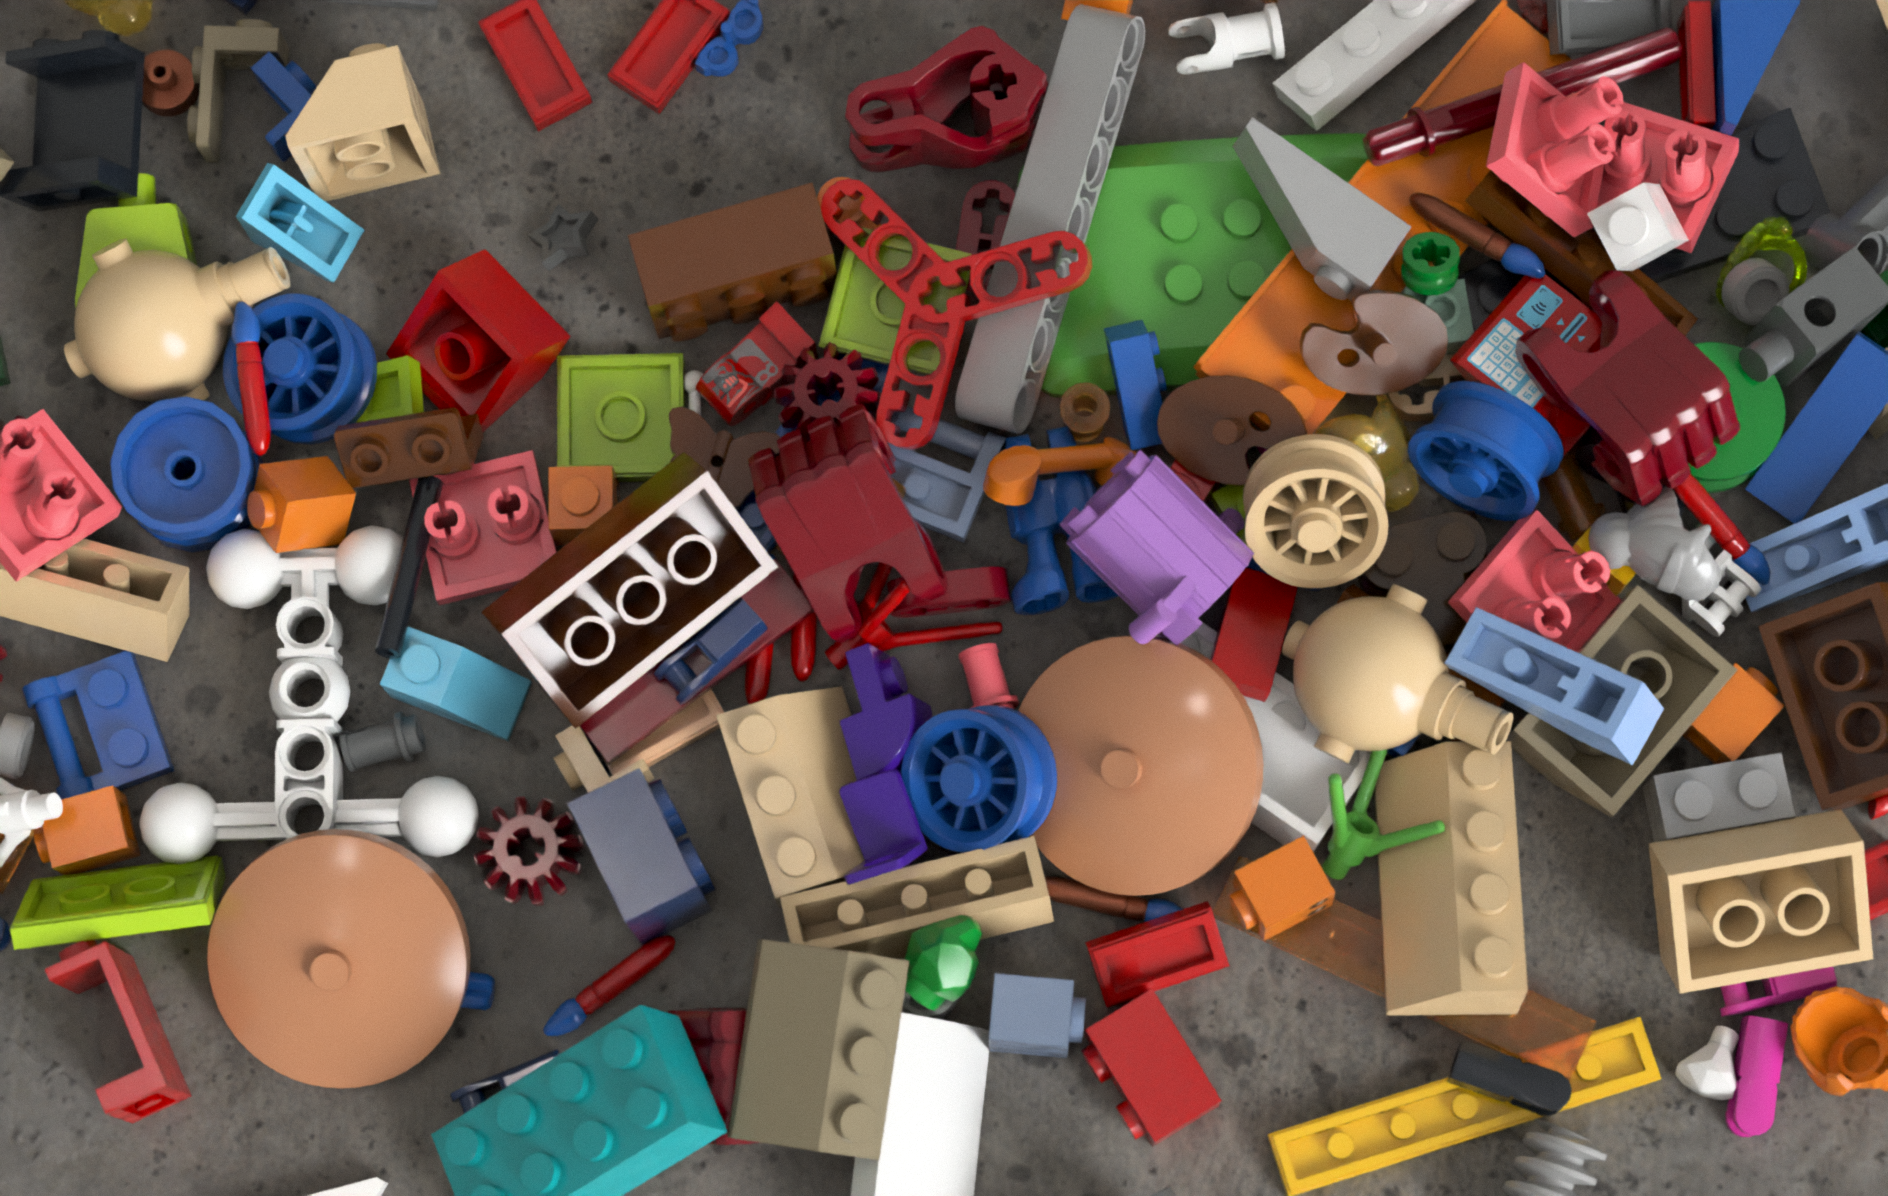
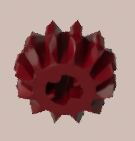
M831 342L824 349V358L816 360L813 352L809 348L804 347L800 352L804 367L801 369L794 365L784 364L781 372L788 385L780 386L774 390L776 403L785 407L778 415L782 427H796V430H801L807 441H810L807 426L817 418L831 415L839 427L841 426L839 415L849 407L863 404L870 414L869 411L877 410L881 397V392L872 389L879 382L876 369L873 367L861 368L863 359L861 353L855 349L839 360L837 346ZM838 390L841 398L838 402L827 399L819 406L817 396L820 393L830 397Z
M519 796L515 798L514 803L516 817L510 819L507 813L499 806H496L491 811L493 818L501 825L498 832L487 827H480L476 836L485 844L493 846V849L478 852L474 855V861L478 867H495L484 879V884L490 890L498 889L508 882L505 889V900L515 905L521 899L525 887H528L531 903L537 907L544 904L543 885L549 883L554 892L559 896H563L568 892L565 883L558 877V874L561 870L571 875L581 874L582 865L575 859L566 857L565 854L583 849L585 843L580 835L564 836L575 823V819L569 812L560 814L551 821L554 813V803L550 799L543 798L538 803L534 815H531L528 800L524 796ZM533 837L539 846L545 847L543 855L535 853L539 861L527 866L519 856H514L516 847L521 850L524 849V846L520 843L523 839Z

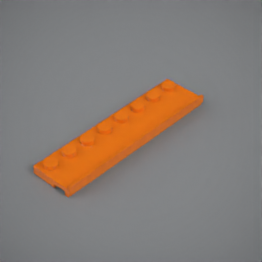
M1502 0L1411 108L1419 107L1425 111L1502 85L1505 72L1523 62L1535 72H1539L1572 59L1566 54L1550 55L1549 40L1507 6L1508 2L1506 0ZM1494 126L1435 147V153L1428 157H1423L1420 153H1416L1382 166H1374L1368 159L1348 182L1349 184L1411 226V229L1369 290H1387L1401 293L1406 287L1401 277L1402 249L1406 241L1414 235L1423 232H1437L1447 235L1458 245L1460 256L1468 247L1467 244L1418 215L1410 204V196L1413 193L1429 194L1441 199L1486 226L1487 222L1481 214L1465 202V200L1491 171L1486 167ZM1292 249L1196 362L1193 368L1198 372L1195 375L1200 379L1208 376L1230 375L1262 382L1282 393L1294 404L1304 419L1307 435L1313 434L1347 392L1331 388L1321 382L1306 367L1300 354L1301 334L1310 323H1321L1339 331H1350L1356 327L1358 321L1352 302L1347 298L1345 300L1336 299L1321 290L1314 281V275L1302 267ZM1427 261L1429 266H1434L1432 261ZM1353 349L1340 351L1337 359L1338 362L1343 364L1353 362L1356 358V351ZM1257 411L1251 415L1250 421L1262 431L1270 428L1271 420L1265 413Z

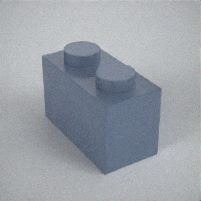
M995 973L989 1030L990 1051L1067 1058L1069 1043L1082 1044L1086 998L1073 997L1074 980Z

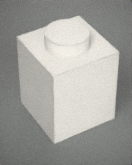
M1643 182L1587 213L1616 270L1633 271L1689 241L1660 184Z

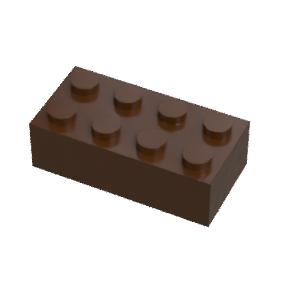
M683 452L484 609L482 614L554 706L576 729L777 569L778 566L709 472Z

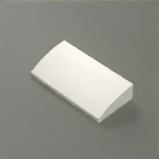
M1202 622V625L1184 639L1181 644L1198 651L1210 659L1217 632ZM1275 672L1271 692L1265 702L1243 696L1255 719L1263 753L1261 795L1251 823L1283 845L1304 835L1311 850L1314 852L1333 825L1329 797V776L1333 773L1341 776L1345 805H1347L1361 784L1371 752L1355 750L1349 764L1314 748L1320 732L1304 715L1295 694L1294 684Z
M901 1013L880 1160L855 1157L851 1196H974L989 1056V1030L936 1018Z

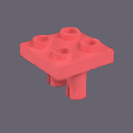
M1525 62L1505 72L1486 167L1573 237L1593 228L1587 213L1597 208L1604 165L1613 159L1614 155L1611 152L1615 151L1612 136L1605 127L1598 123L1621 112L1622 107L1619 105L1623 104V95L1619 86L1609 77L1601 76L1594 83L1578 92L1564 96Z
M1623 102V104L1619 105L1622 107L1621 112L1614 117L1607 118L1604 127L1614 140L1615 151L1611 152L1614 155L1613 159L1604 165L1597 208L1643 182L1660 184L1689 241L1676 247V249L1692 253L1738 155L1739 138Z
M44 409L27 419L10 421L4 426L0 435V563L17 582L117 518L123 507Z
M533 450L473 464L471 470L447 475H433L443 482L439 503H434L427 508L424 523L427 531L431 534L426 558L435 598L439 606L510 589L558 552L556 543L548 530V508ZM418 478L409 480L413 497Z
M1534 510L1528 517L1518 520L1451 597L1448 603L1466 623L1469 621L1475 608L1478 607L1578 652L1621 599L1615 596L1606 584L1610 576V568L1605 557L1594 551H1587L1578 555L1538 510Z

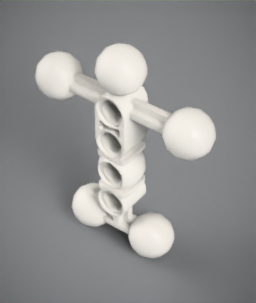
M371 525L351 532L338 548H310L275 553L260 531L242 529L226 534L211 549L206 566L209 586L218 599L232 607L251 609L265 605L280 592L282 587L291 586V600L284 604L277 616V633L284 643V648L277 649V658L282 664L274 673L269 690L271 708L279 719L276 720V729L281 733L275 749V802L216 803L210 793L197 785L180 782L164 786L146 801L139 821L142 840L153 855L164 862L183 864L203 857L212 849L217 841L286 840L300 835L295 831V817L305 806L313 804L322 806L324 812L323 823L318 830L346 829L367 832L381 837L402 836L409 847L422 855L433 857L454 854L468 844L477 828L479 818L477 802L468 787L454 778L433 776L421 779L408 788L402 798L343 800V756L341 748L335 741V737H340L342 727L337 722L348 707L351 691L348 676L341 667L343 665V657L339 654L338 650L342 646L344 634L342 624L329 608V585H339L345 595L358 603L368 605L387 603L403 536L390 528ZM311 616L324 618V632L319 639L308 644L296 642V629L301 621ZM313 678L324 681V694L319 702L309 707L296 705V690L301 683ZM312 741L323 743L325 752L321 763L312 770H297L295 756L299 748L305 743Z

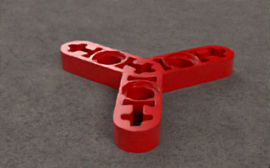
M854 179L837 181L827 189L822 197L820 208L828 228L905 303L876 413V424L881 429L886 441L904 450H915L925 446L933 438L937 430L966 321L1073 291L1084 284L1089 278L1092 269V255L1087 245L1076 235L1066 231L1045 233L946 262L874 190L863 182ZM863 195L865 199L862 201L860 209L876 225L880 224L883 215L889 218L887 223L872 231L863 248L858 242L869 234L859 224L849 218L841 224L838 221L844 213L839 202L845 196L857 200ZM892 236L906 237L912 246L911 260L902 269L895 271L885 269L879 259L881 245ZM1059 245H1063L1070 254L1078 253V261L1069 264L1070 275L1061 278L1054 269L1036 272L1035 275L1041 282V285L1031 288V273L1022 259V255L1032 252L1031 261L1038 265L1053 260L1055 258L1054 248ZM997 262H1008L1014 265L1018 274L1016 287L1005 296L995 297L990 295L984 287L985 272L991 265ZM970 270V285L980 301L978 304L970 306V297L965 293L949 298L946 301L947 311L940 313L932 305L924 304V298L933 294L932 283L940 281L947 289L966 286L967 284L962 278L961 273ZM921 341L933 342L940 352V363L937 369L926 376L912 374L906 363L910 348ZM902 379L918 388H933L930 399L917 394L913 411L922 418V425L920 429L909 428L906 437H899L901 433L900 427L891 422L894 411L899 413L905 412L911 394L905 390H898Z

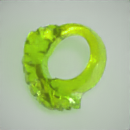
M1775 216L1765 218L1740 239L1730 252L1716 283L1715 294L1719 299V304L1725 307L1722 300V287L1729 272L1742 261L1749 259L1756 250L1760 249L1763 251L1781 250L1791 257L1794 265V276L1789 285V294L1805 283L1807 276L1806 255L1801 245L1791 236L1793 229L1788 220L1780 216L1778 218Z

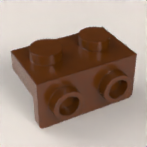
M456 408L340 425L334 433V440L344 474L352 488L390 484L401 480L433 475H447L471 470L484 438L478 414L460 416Z

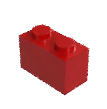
M1153 989L1085 1029L1084 1036L1090 1045L1082 1049L1081 1053L1100 1084L1111 1078L1124 1101L1116 1105L1115 1108L1135 1140L1146 1135L1153 1147L1217 1108L1222 1102Z

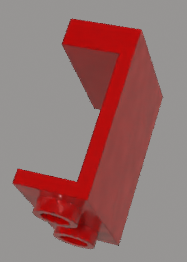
M96 940L80 941L63 949L58 954L61 962L45 968L49 981L76 994H81L108 981L144 1066L137 1071L95 1089L104 1113L133 1124L192 1097L133 956L106 941L100 944Z

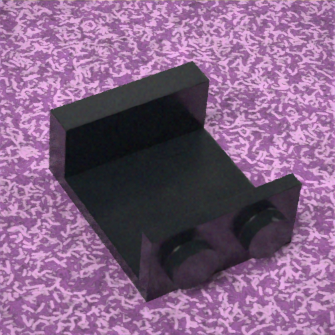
M105 30L85 31L82 33V39L70 41L51 38L37 39L33 41L32 47L6 51V64L31 74L38 79L33 163L30 167L8 170L0 182V197L37 212L137 197L145 53L121 42L118 34Z

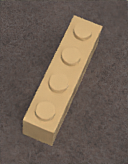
M82 539L17 582L0 563V616L168 662L189 617V567L92 540Z
M1035 836L998 844L985 850H973L903 867L847 885L845 881L780 897L790 943L895 959L905 958L913 932L931 923L958 915L970 916L979 923L982 931L980 940L1054 922Z

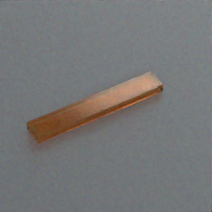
M1239 855L1213 909L1214 918L1262 940L1255 926L1248 930L1244 929L1228 898V895L1235 892L1233 887L1234 871L1253 862ZM1334 899L1332 906L1264 941L1385 998L1381 921ZM1529 989L1518 1013L1514 1015H1422L1501 1053L1521 1059L1523 1063L1528 1062L1563 1074L1568 1081H1570L1597 1022Z

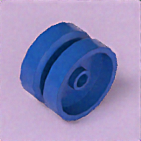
M187 396L159 400L132 417L116 440L110 461L113 489L127 513L147 533L167 547L188 552L211 550L226 534L247 529L251 524L247 513V499L254 490L259 464H263V460L260 455H256L247 441L246 433L233 417L212 402ZM185 474L192 476L187 480H182Z

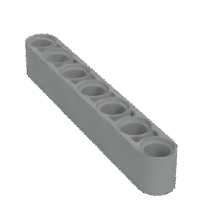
M1083 4L1076 6L1071 13L1000 247L1053 231L1072 233L1085 243L1145 42V24L1142 17ZM1059 245L1054 248L1055 258L1053 260L1038 265L1031 261L1032 252L1022 255V259L1031 273V288L1041 285V282L1035 275L1036 272L1054 269L1061 278L1070 275L1069 264L1078 261V253L1070 254L1063 245ZM997 262L994 264L987 293L995 297H1001L1013 291L1018 281V274L1014 265L1008 262ZM1070 292L978 318L955 396V410L959 419L1021 434L1026 430L1036 408Z

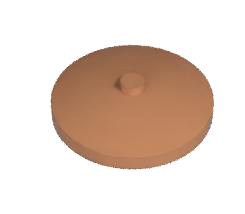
M1131 635L1116 636L1093 641L1065 654L1047 668L1029 689L1018 711L1031 719L1043 732L1053 751L1057 769V790L1053 806L1043 824L1030 837L1035 836L1038 849L1058 869L1071 878L1104 892L1131 896L1153 895L1179 888L1205 876L1219 866L1241 842L1256 813L1263 783L1262 744L1255 719L1245 698L1235 683L1210 659L1184 644L1179 643L1175 645L1166 638L1155 636L1147 644H1140Z
M346 829L317 830L303 833L272 846L254 859L230 885L217 908L210 929L207 956L209 980L218 1009L229 1029L252 1055L271 1069L293 1080L314 1086L341 1089L364 1087L392 1079L408 1071L429 1055L444 1038L463 1004L468 988L471 960L469 937L464 918L451 891L439 875L416 854L387 838L367 832Z

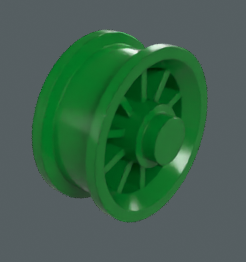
M1703 342L1694 345L1726 376L1730 385V393L1737 419L1740 423V431L1732 440L1722 445L1714 442L1717 454L1709 463L1700 468L1692 467L1688 463L1691 474L1707 492L1717 493L1743 484L1759 470L1781 438L1785 424L1786 409L1783 393L1775 375H1772L1763 382H1757L1744 372L1739 361V353L1743 348L1722 342Z

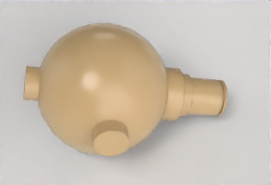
M126 238L118 240L92 255L99 270L89 279L78 299L74 317L75 340L64 345L65 356L72 371L79 378L93 374L104 386L127 398L154 402L187 396L205 400L210 394L203 382L215 370L223 355L227 342L228 326L233 324L236 304L243 301L250 307H253L254 303L289 288L291 283L287 268L280 255L272 247L236 263L229 262L223 265L215 261L200 268L190 260L167 251L140 250L133 252Z
M1392 584L1386 598L1375 596L1352 598L1330 607L1321 613L1311 625L1300 620L1296 621L1284 640L1282 653L1284 656L1294 660L1293 684L1298 703L1309 722L1320 732L1314 748L1349 764L1355 750L1371 752L1395 748L1411 741L1421 733L1436 740H1440L1444 736L1450 739L1458 738L1495 755L1502 748L1510 733L1513 713L1476 697L1474 692L1466 689V682L1448 674V666L1445 664L1447 656L1444 646L1434 628L1421 615L1427 600L1395 584Z

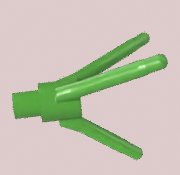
M1388 749L1371 752L1351 812L1346 813L1341 776L1333 773L1328 778L1333 834L1327 845L1330 853L1323 862L1322 869L1333 879H1343L1351 866L1360 865L1366 856L1373 857L1386 849L1442 833L1445 830L1444 823L1441 820L1382 835L1377 824L1367 816V808Z

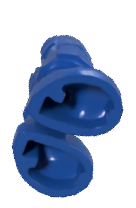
M1068 426L1046 430L1048 448L1077 446ZM1028 434L1006 438L1005 449L1021 445L1031 446ZM1085 470L1054 473L1055 478L1040 481L1037 477L1033 498L1029 503L1020 506L1005 505L1011 538L1027 545L1028 553L1025 575L1015 584L1011 594L1013 608L1017 614L1037 615L1047 613L1062 607L1069 599L1067 582L1058 559L1054 535L1062 533L1067 537L1068 541L1070 535L1059 524L1074 507L1081 512L1088 500L1097 492L1091 476ZM1070 548L1072 578L1077 599L1086 603H1094L1119 597Z

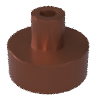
M158 50L147 55L144 62L142 103L148 110L160 116H176L187 111L197 100L200 90V84H195L193 81L191 62L184 55L173 50Z

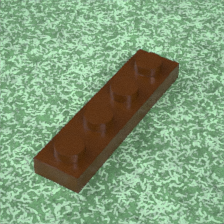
M1490 171L1465 202L1479 212L1488 224L1498 228L1514 243L1526 246L1536 253L1543 262L1544 269H1547L1578 295L1587 307L1593 309L1589 303V291L1595 278L1606 270H1616L1599 235L1592 229H1589L1573 237L1551 218L1546 217L1535 205L1509 184L1499 179L1493 171ZM1640 269L1621 271L1637 284L1671 324L1684 336L1687 335L1698 320L1696 316Z

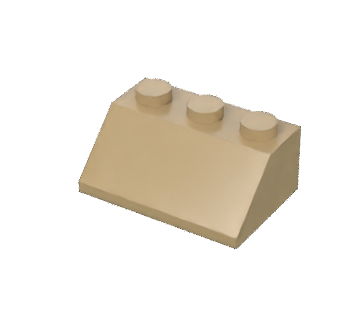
M367 44L352 50L349 53L350 57L335 60L285 135L288 149L312 191L325 202L440 174L425 106L398 45L387 48L384 44Z
M842 686L777 695L716 715L779 908H782L780 897L845 882L844 875L865 861L839 793L842 786L857 780L839 721L852 716Z

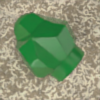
M958 915L931 923L912 933L904 959L909 961L905 991L926 1008L936 1011L945 999L953 1002L965 993L971 986L979 965V960L975 954L976 947L982 936L979 923L970 916Z

